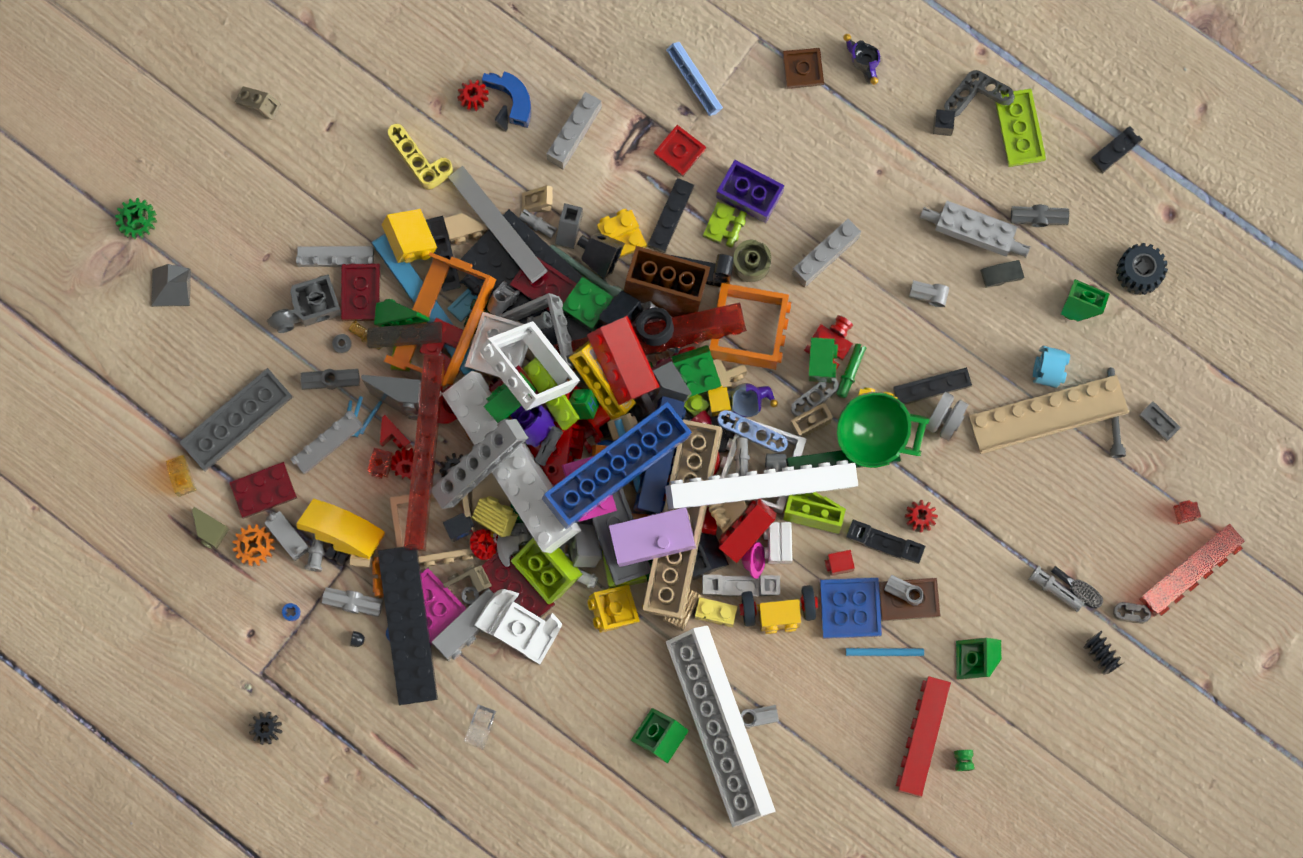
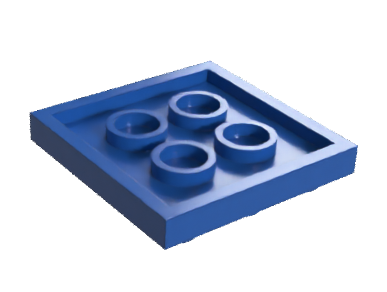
M879 578L820 580L823 639L882 636Z

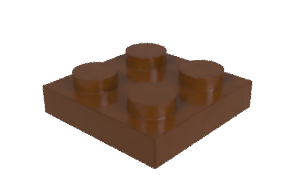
M820 48L783 51L787 89L824 85Z

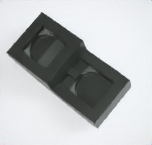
M1020 260L1001 263L980 270L985 288L1000 286L1006 282L1019 281L1025 278Z

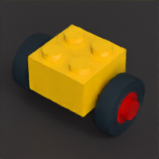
M811 585L802 586L800 600L767 602L757 604V606L753 599L752 591L742 592V604H739L740 616H743L745 627L755 626V616L757 611H759L761 632L765 631V634H775L777 630L784 629L785 632H795L801 625L800 606L806 621L816 619L818 600L817 596L814 597L813 587Z

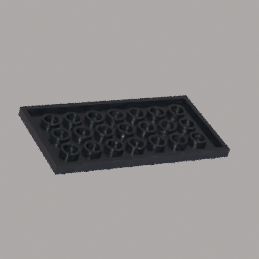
M510 209L503 214L536 257L575 283L580 281L582 275ZM489 229L460 260L472 264V269L496 279L491 295L503 281L507 283V286L517 291L510 286V283L521 268ZM476 277L480 282L484 283L485 280ZM520 293L513 305L509 306L506 310H512L532 300ZM543 309L518 321L522 324H527L528 317L539 316L547 310ZM564 314L567 320V330L572 340V351L575 352L580 346L590 342L587 335L591 331ZM554 325L551 328L545 327L540 329L561 356Z

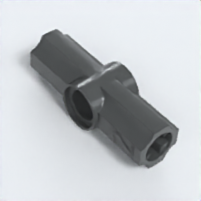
M1042 204L1033 205L1032 207L1012 206L1011 224H1031L1033 227H1046L1048 225L1068 226L1069 208H1049L1047 205Z
M326 369L317 372L301 373L302 390L322 388L333 390L337 387L360 386L359 369ZM328 376H335V380L332 383L326 382Z

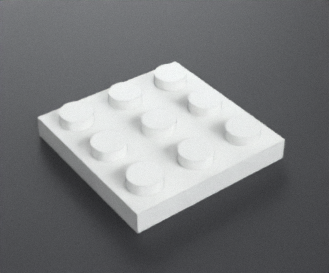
M482 312L465 367L499 377L480 353L479 349L488 338L524 324ZM523 340L500 348L514 367L518 365L522 367L528 349Z

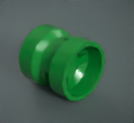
M973 750L954 751V758L956 759L955 771L975 770L974 763L972 762Z

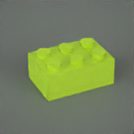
M534 538L511 560L548 604L561 598L583 575L577 567H573L572 561L560 548H557L552 553L542 552Z

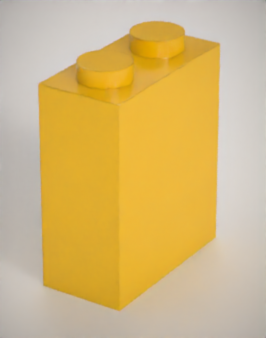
M421 209L388 214L381 224L397 263H410L417 259L427 260L431 258L428 256L429 253H434L437 248Z

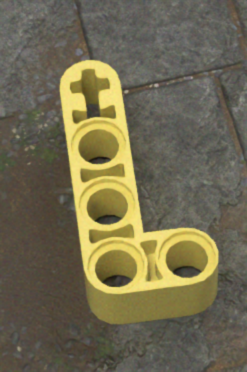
M393 124L389 127L388 135L391 143L423 188L427 190L434 189L449 179L448 176L453 173L452 164L449 159L440 158L429 164L402 125ZM396 132L397 134H400L402 139L401 141L396 135H394ZM407 146L412 147L410 152H404L403 149ZM417 161H421L423 163L420 167L413 166V164ZM441 166L449 167L445 172L439 170ZM426 176H432L433 180L430 182H425L424 178Z

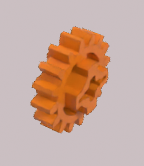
M249 524L246 531L241 528L242 534L236 533L235 535L238 540L232 542L237 545V547L233 548V551L239 552L236 558H242L241 562L243 564L248 561L250 567L253 566L254 562L257 566H260V561L267 563L266 557L272 558L270 550H275V547L271 545L275 540L269 539L272 536L271 532L265 533V527H262L260 530L258 524L254 528ZM255 533L254 536L247 537V535ZM263 538L266 539V548L262 544ZM242 543L245 544V548H246V549L244 550V553L242 552V548H241ZM251 543H254V544L256 543V544L258 545V547H257V548H255V547L252 548V547L250 546V544H251ZM261 554L260 556L253 558L254 555Z

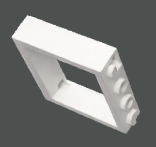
M533 321L488 338L479 349L480 353L525 410L571 392L580 381ZM523 340L558 386L536 395L500 348Z
M753 421L785 436L788 443L794 444L795 448L792 457L802 455L806 438ZM741 422L738 426L740 432H742L743 427L749 429V425L745 422ZM763 430L757 431L758 433L766 435V433ZM737 434L734 435L733 439L729 438L726 450H729L727 457L723 456L720 465L723 468L720 479L727 477L736 451V439L740 438ZM788 496L778 497L776 504L765 500L762 501L775 512L781 514Z

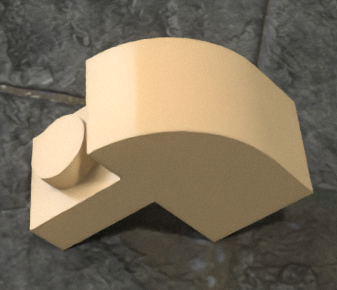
M713 360L723 388H732L731 381L734 383L739 382L747 374L744 364L726 371L722 360Z

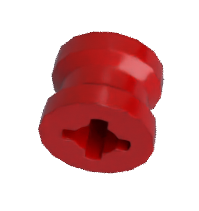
M837 315L836 322L829 329L846 338L847 331L852 329L853 324L845 317Z

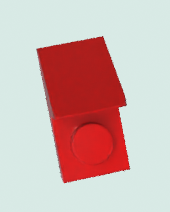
M384 415L381 423V446L386 445L394 437L395 439L392 441L399 449L405 447L408 450L412 447L410 441Z

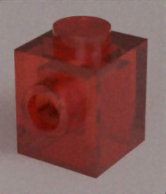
M378 448L373 449L368 466V471L372 477L378 479L388 478L393 452Z

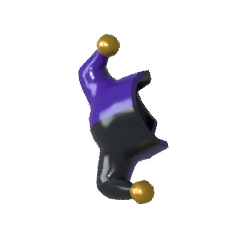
M846 33L843 39L846 41L848 51L852 54L853 65L863 72L868 84L876 85L878 83L876 67L881 59L879 50L863 40L855 43L851 40V35Z

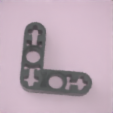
M973 70L967 74L946 101L944 108L945 110L955 111V117H957L964 111L978 92L1004 106L1010 105L1014 101L1015 96L1009 86L981 71ZM990 84L996 86L992 91L986 90V87ZM964 90L969 91V95H968V96H966V97H961V96H960V93H961L962 91H964ZM1002 94H1003V95L1009 94V97H1006V96H1005V97L1003 98V97H1002Z

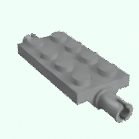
M946 201L942 212L938 213L924 207L920 219L935 223V226H937L935 230L1006 257L1008 253L1013 252L1026 258L1031 247L1015 241L1014 235L1017 226L950 201Z

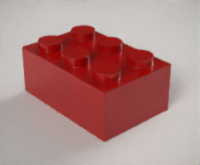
M761 499L752 500L747 505L748 508L745 510V514L741 515L733 523L731 530L727 529L720 536L719 549L736 563L775 521L776 512Z

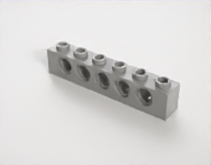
M516 419L500 421L494 431L487 433L482 442L474 445L472 451L460 459L459 464L451 467L445 477L435 482L436 485L431 489V492L442 509L452 508L457 505L528 439Z

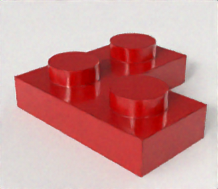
M436 318L420 349V353L438 360L445 344L455 349L457 348L464 330Z

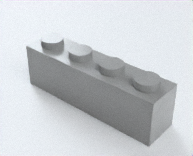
M587 92L583 94L548 150L547 160L564 170L602 108L601 100Z
M847 219L793 268L792 275L806 287L860 238L861 231Z
M489 588L432 641V644L448 661L458 658L462 653L461 649L465 645L469 647L476 640L475 636L479 632L484 633L483 630L477 628L474 624L487 602L494 595Z

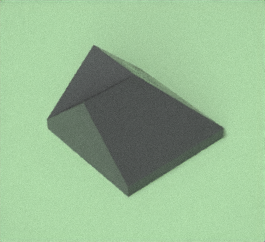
M171 264L152 269V307L190 306L191 269Z

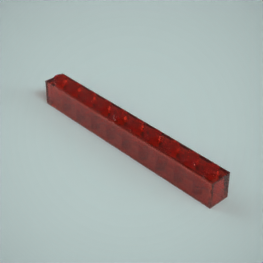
M740 302L672 318L674 326L673 335L668 342L659 346H650L642 342L638 336L636 326L633 327L645 356L653 352H664L675 347L682 348L688 344H699L706 340L721 339L723 336L739 335L747 331ZM664 320L644 325L645 333L650 335L659 334L666 328ZM588 337L573 340L571 342L572 351L575 352L580 346L590 342ZM553 345V347L561 356L559 345Z
M424 354L404 548L406 550L426 552L446 363L445 357L440 355Z

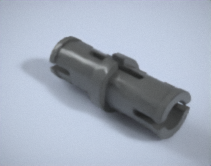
M555 426L551 427L547 438L541 443L542 447L534 459L535 462L543 466L546 465L551 453L556 450V444L560 436L563 434L561 429Z

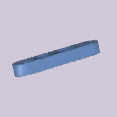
M725 410L717 417V423L720 427L743 438H748L750 441L771 451L780 453L787 448L788 441L785 436L736 413ZM727 414L729 415V419L731 421H735V418L739 420L737 421V423L735 424V428L733 429L731 428V426L733 425L732 423L727 422L726 424H723V419H721V416L725 417ZM741 422L749 425L748 432L742 433L739 431L738 426ZM763 430L766 433L767 437L764 441H759L756 438L757 431ZM770 434L774 435L772 439L775 441L781 439V443L784 446L776 448V444L770 442L769 445L766 444L770 439Z

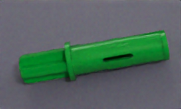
M855 344L844 375L840 377L842 380L836 392V395L840 398H847L851 385L855 383V375L867 349L865 346L861 347V344Z

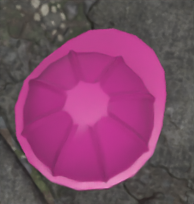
M755 542L741 559L744 568L750 571L751 576L755 579L760 577L765 567L764 548L758 542Z

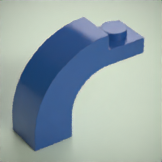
M505 71L502 78L495 73H484L482 84L484 83L488 88L505 92L511 97L513 106L509 116L510 123L528 128L531 119V101L524 84L517 77Z

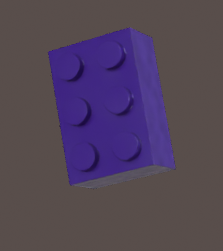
M734 159L717 190L716 198L767 223L784 192L785 185Z

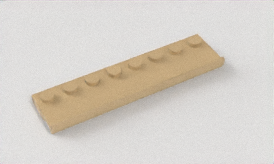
M1115 375L969 416V420L979 452L983 454L1128 414L1129 410L1118 377Z

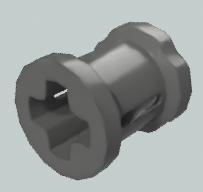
M547 311L542 312L539 316H531L527 319L528 323L533 321L539 329L551 328L553 326L552 317Z

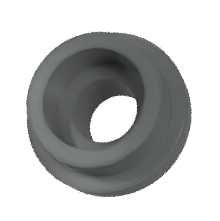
M339 334L333 339L332 345L336 352L346 353L350 350L352 342L347 335ZM343 340L345 341V344L343 346H339V341Z

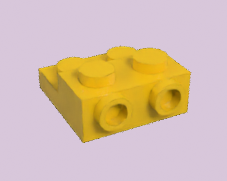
M622 209L613 218L606 216L599 220L600 223L597 224L599 233L625 243L619 259L634 253L636 246L647 247L632 210Z
M629 584L594 592L589 596L587 601L588 608L594 612L593 625L595 629H599V633L640 622Z

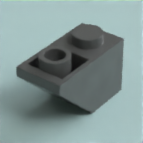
M564 203L558 226L556 245L574 249L583 217L582 207Z

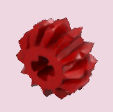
M469 79L468 85L462 83L463 89H458L460 95L457 98L458 101H461V107L467 106L468 111L474 107V110L477 112L478 106L484 108L483 102L489 101L487 97L489 91L485 90L486 85L484 83L480 85L478 79L474 84Z
M403 447L402 451L397 450L395 452V455L391 458V470L395 471V476L401 475L402 480L405 477H408L409 480L413 476L418 477L419 473L423 470V457L419 456V451L413 452V448L406 450Z
M923 500L919 501V506L915 501L912 502V507L908 506L906 509L909 513L904 516L906 519H911L906 523L907 526L913 524L912 531L919 527V533H922L924 528L930 531V525H936V522L932 519L938 518L937 514H932L936 508L932 507L929 509L930 502H927L926 506H924ZM919 512H921V515L922 513L925 514L924 520L917 518Z

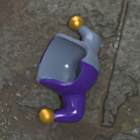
M742 383L736 388L727 389L733 413L742 417L757 415L761 410L763 398L770 400L771 407L778 406V401L774 398L772 389L769 386L756 387L750 383Z

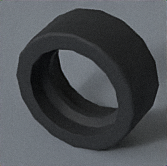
M657 307L648 308L637 318V333L645 344L659 346L668 342L674 332L673 321L669 313L664 309ZM652 319H662L666 323V328L659 334L650 335L644 331V325Z

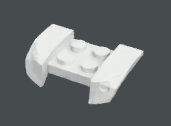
M506 589L498 590L487 602L474 626L496 637L540 665L560 631L562 623L553 613L547 615L543 620L516 604L514 600L518 597L519 593Z

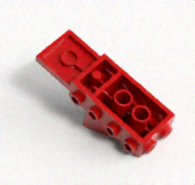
M575 386V387L571 390V392L565 394V396L567 397L568 400H570L571 395H572L574 389H583V388H580V387ZM580 419L567 430H562L563 434L556 444V450L551 453L546 465H540L553 487L565 479L562 465L575 462L574 459H582L586 427L579 426ZM554 421L555 427L561 429L558 422ZM541 443L537 447L527 445L535 458L542 447Z

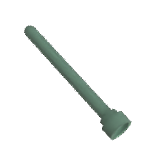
M550 245L575 270L604 289L611 296L614 297L621 290L624 291L619 286H611L559 248Z

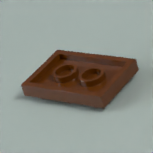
M937 578L903 580L912 585L919 586L923 591L922 602L915 606L884 591L888 581L879 582L882 621L941 616ZM917 591L909 593V597L912 600H917L920 597Z

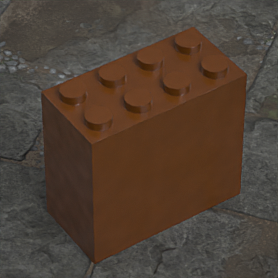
M636 246L626 277L624 292L638 299L640 303L650 301L658 308L666 310L677 321L694 326L710 267Z

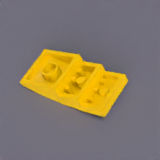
M314 498L297 522V529L315 533L316 540L333 544L334 550L370 559L385 535V531L354 513Z

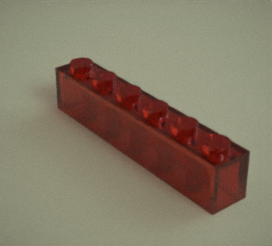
M1231 524L1227 525L1139 598V600L1151 610V614L1154 617L1158 613L1162 616L1170 609L1168 607L1170 603L1174 601L1177 604L1185 597L1182 593L1187 589L1191 592L1199 585L1197 582L1202 577L1207 579L1214 573L1212 569L1216 565L1220 568L1228 561L1226 557L1229 554L1235 555L1242 550L1241 544L1245 540Z

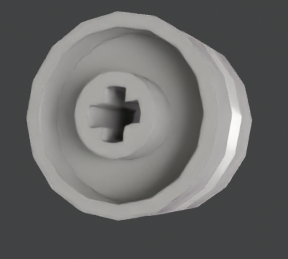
M945 391L925 429L934 433L938 430L940 424H943L940 437L949 441L954 431H957L964 419V413L969 404L959 400L953 409L950 408L954 401V396Z

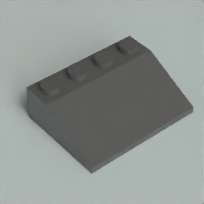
M371 375L361 376L369 393L403 415L409 416L408 418L411 420H420V417L425 418L428 395L420 380Z

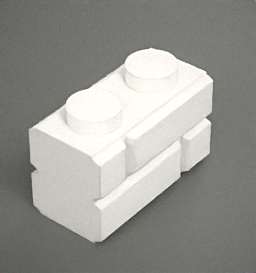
M773 522L764 532V540H768V547H764V557L768 559V564H791V522Z

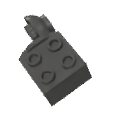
M329 274L292 285L290 293L294 309H282L274 312L267 319V323L274 329H277L278 333H285L293 330V324L299 322L306 327L341 316Z

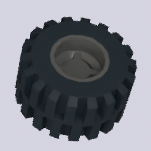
M1141 243L1140 246L1135 244L1132 248L1129 247L1117 264L1116 274H1119L1117 277L1118 281H1122L1121 286L1123 288L1126 286L1128 292L1133 290L1136 295L1142 292V295H1146L1148 291L1150 293L1153 292L1166 277L1168 268L1165 267L1168 263L1167 260H1163L1165 255L1163 253L1160 255V249H1153L1151 244L1146 246V243Z

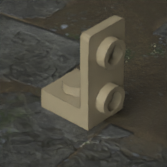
M245 86L242 87L235 100L239 105L258 110L270 120H273L281 106L269 93Z
M471 565L463 569L464 573L459 576L456 573L447 578L449 582L443 584L446 588L470 576L471 583L478 592L492 586L482 565L478 567Z

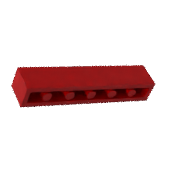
M930 676L927 677L926 681H922L920 691L923 692L922 699L917 700L915 710L918 711L917 718L912 719L910 727L913 730L912 737L907 738L905 748L908 749L907 756H903L900 767L904 769L902 775H898L895 785L899 787L898 792L919 798L923 795L951 685L949 681Z

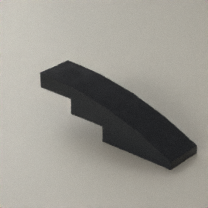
M444 216L426 219V223L437 246L434 254L450 260L451 256H454ZM449 268L442 285L443 292L461 288L457 269Z

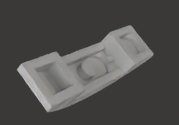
M702 575L703 595L741 597L742 592L752 591L753 597L780 595V576L760 575L758 579H755L752 576Z

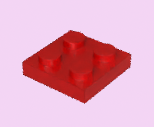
M676 125L654 151V155L684 177L704 153L706 146L679 125Z

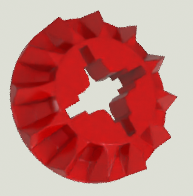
M485 529L476 530L470 537L471 551L481 560L490 559L496 553L495 548L497 544L494 543L495 537L491 536V531H485ZM484 541V543H487L488 546L485 547L484 545L479 543Z

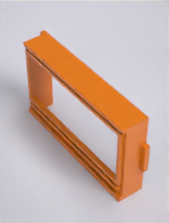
M430 252L428 256L432 257L433 261L412 310L427 317L430 316L450 267L485 280L444 377L410 364L427 322L405 326L393 357L386 355L384 362L403 370L407 367L425 374V379L446 387V384L453 385L496 279L472 269L473 265L452 256L449 260Z

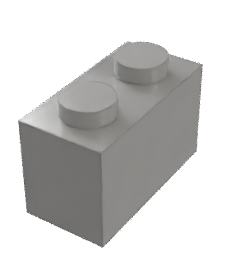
M578 524L581 531L568 540L573 567H596L599 560L602 559V549L599 548V540L593 524Z

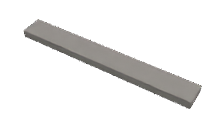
M463 166L448 176L450 181L532 283L548 272Z

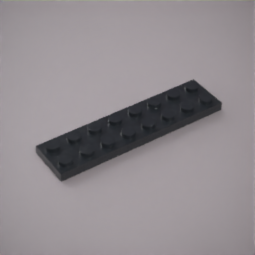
M417 545L378 550L398 704L400 706L438 700Z

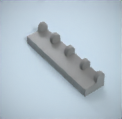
M298 247L296 263L298 267H342V264H374V247Z
M347 411L341 419L334 422L323 434L318 435V438L309 445H306L296 456H293L291 461L297 464L303 474H306L359 431L363 425L353 411Z

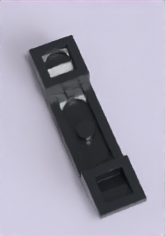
M854 519L846 538L865 547L916 564L920 563L926 547L912 540H905L874 529L870 525Z

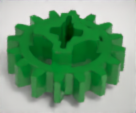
M136 198L135 202L129 199V204L122 203L123 209L117 208L120 214L115 215V218L119 220L116 222V225L120 227L119 231L121 233L125 232L124 235L127 238L132 235V238L136 240L137 235H139L143 239L144 233L150 235L149 229H155L152 223H157V219L154 218L157 214L151 204L147 205L148 202L146 200H143L141 203L139 198ZM146 211L148 213V220L144 217ZM124 218L128 220L127 226H125Z

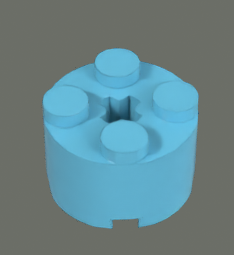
M1041 346L1039 351L1042 354L1040 357H1036L1034 363L1033 377L1036 379L1033 380V383L1057 388L1060 386V383L1064 384L1067 373L1064 371L1065 366L1070 361V354L1064 350Z

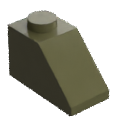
M194 507L192 512L197 535L202 540L200 543L209 549L212 546L217 549L230 529Z

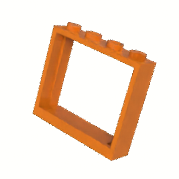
M721 283L709 348L712 358L776 370L777 362L781 363L783 352H779L780 346L784 347L786 335H782L783 329L787 330L789 319L785 318L786 313H790L792 302H788L789 294ZM727 296L781 305L773 355L718 346Z

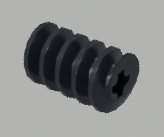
M1100 631L1086 641L1084 649L1091 648L1088 654L1090 656L1096 654L1093 661H1101L1097 667L1099 669L1105 667L1102 674L1106 675L1124 663H1118L1121 657H1114V654L1117 652L1116 650L1109 651L1112 644H1104L1107 637L1100 638V635L1103 633Z

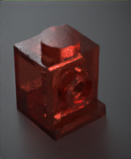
M1187 500L1173 506L1178 525L1197 521L1201 517L1197 502Z

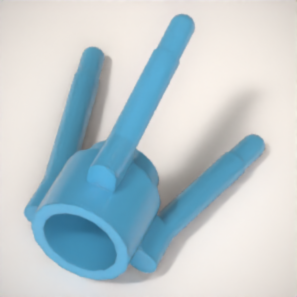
M362 396L359 397L354 411L356 417L360 410ZM349 400L347 411L352 410V400ZM382 401L378 402L364 422L363 427L352 435L353 437L358 438L359 434H364L365 428L379 410Z

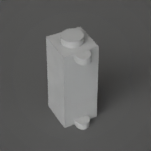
M280 511L277 513L273 512L266 518L265 525L294 561L308 552L309 547Z

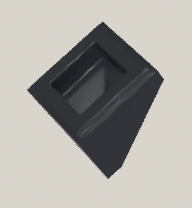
M503 105L495 118V124L505 132L508 130V109L506 105Z

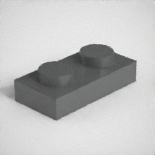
M1154 401L1139 415L1166 442L1181 428Z

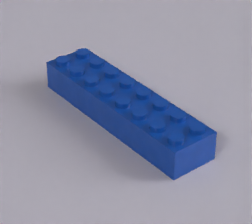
M667 402L544 493L542 500L562 526L568 529L688 439L692 432Z

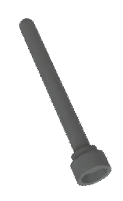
M1108 368V377L1115 376L1114 368ZM1119 416L1111 418L1113 445L1110 449L1111 458L1126 456V448L1121 444Z

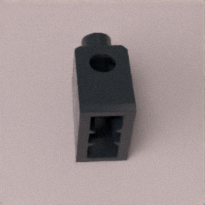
M596 233L590 239L582 235L577 245L585 249L581 257L582 261L602 278H606L613 273L625 243L604 234Z

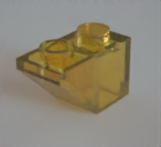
M185 455L167 460L168 475L175 494L180 497L197 491Z

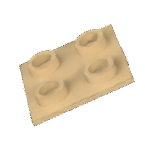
M745 501L708 505L709 512L717 521V526H720L724 533L748 508Z

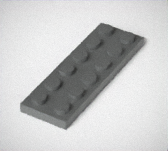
M267 368L179 443L206 472L291 400L293 396Z
M623 488L613 494L617 511L591 518L614 585H619L651 572L648 560L622 567L617 563L609 526L634 520Z

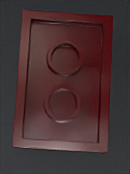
M539 258L538 260L548 272L532 283L522 269H520L510 283L511 287L531 300L550 293L559 296L563 304L577 285V283Z
M342 264L341 320L374 321L376 303L380 302V264Z
M284 462L229 482L243 519L297 499Z

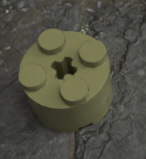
M753 239L743 241L738 245L733 256V269L736 275L744 282H756L763 279L768 274L771 265V252L764 243Z

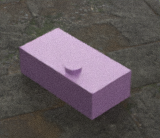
M686 507L609 526L617 563L620 567L696 549Z

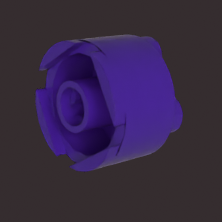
M521 405L510 416L518 421L527 435L528 439L524 443L533 447L540 445L541 441L548 436L551 427L555 426L553 416L542 405L529 410H525Z

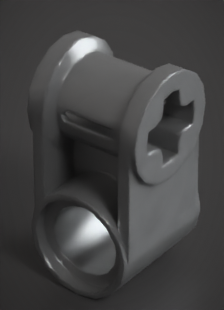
M503 281L493 292L488 302L487 310L493 315H501L509 306L513 305L520 292L513 290Z

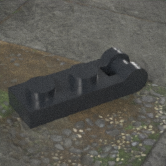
M1131 126L1127 127L1120 135L1091 157L1090 160L1102 173L1142 142L1143 139L1140 135L1137 136L1133 132L1134 129ZM1128 137L1132 142L1128 144L1124 139Z

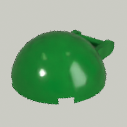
M883 392L863 393L853 398L841 411L836 430L838 443L846 457L857 465L868 468L890 465L889 463L898 458L900 453L921 456L922 451L920 447L926 424H929L930 419L910 414L905 405L892 395ZM911 421L918 423L912 448L906 447L911 435Z

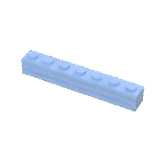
M672 43L666 51L708 115H716L723 107L681 43Z

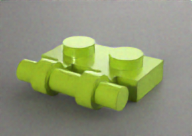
M717 202L703 237L719 244L724 237L728 239L726 246L732 248L734 243L738 241L741 227L745 225L747 213L740 211L738 217L733 216L735 208ZM729 223L734 224L731 232L726 231Z

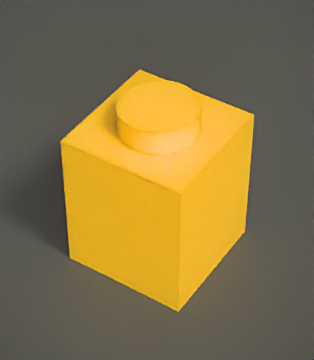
M721 386L708 391L712 417L718 416L725 410L731 411L727 387L723 388Z

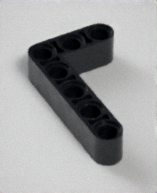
M718 254L716 263L671 255L709 266L710 271L706 285L721 287V283L730 284L734 263L732 256Z

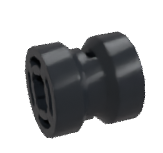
M331 544L326 553L327 558L336 560L340 566H344L351 554L334 550L333 544Z

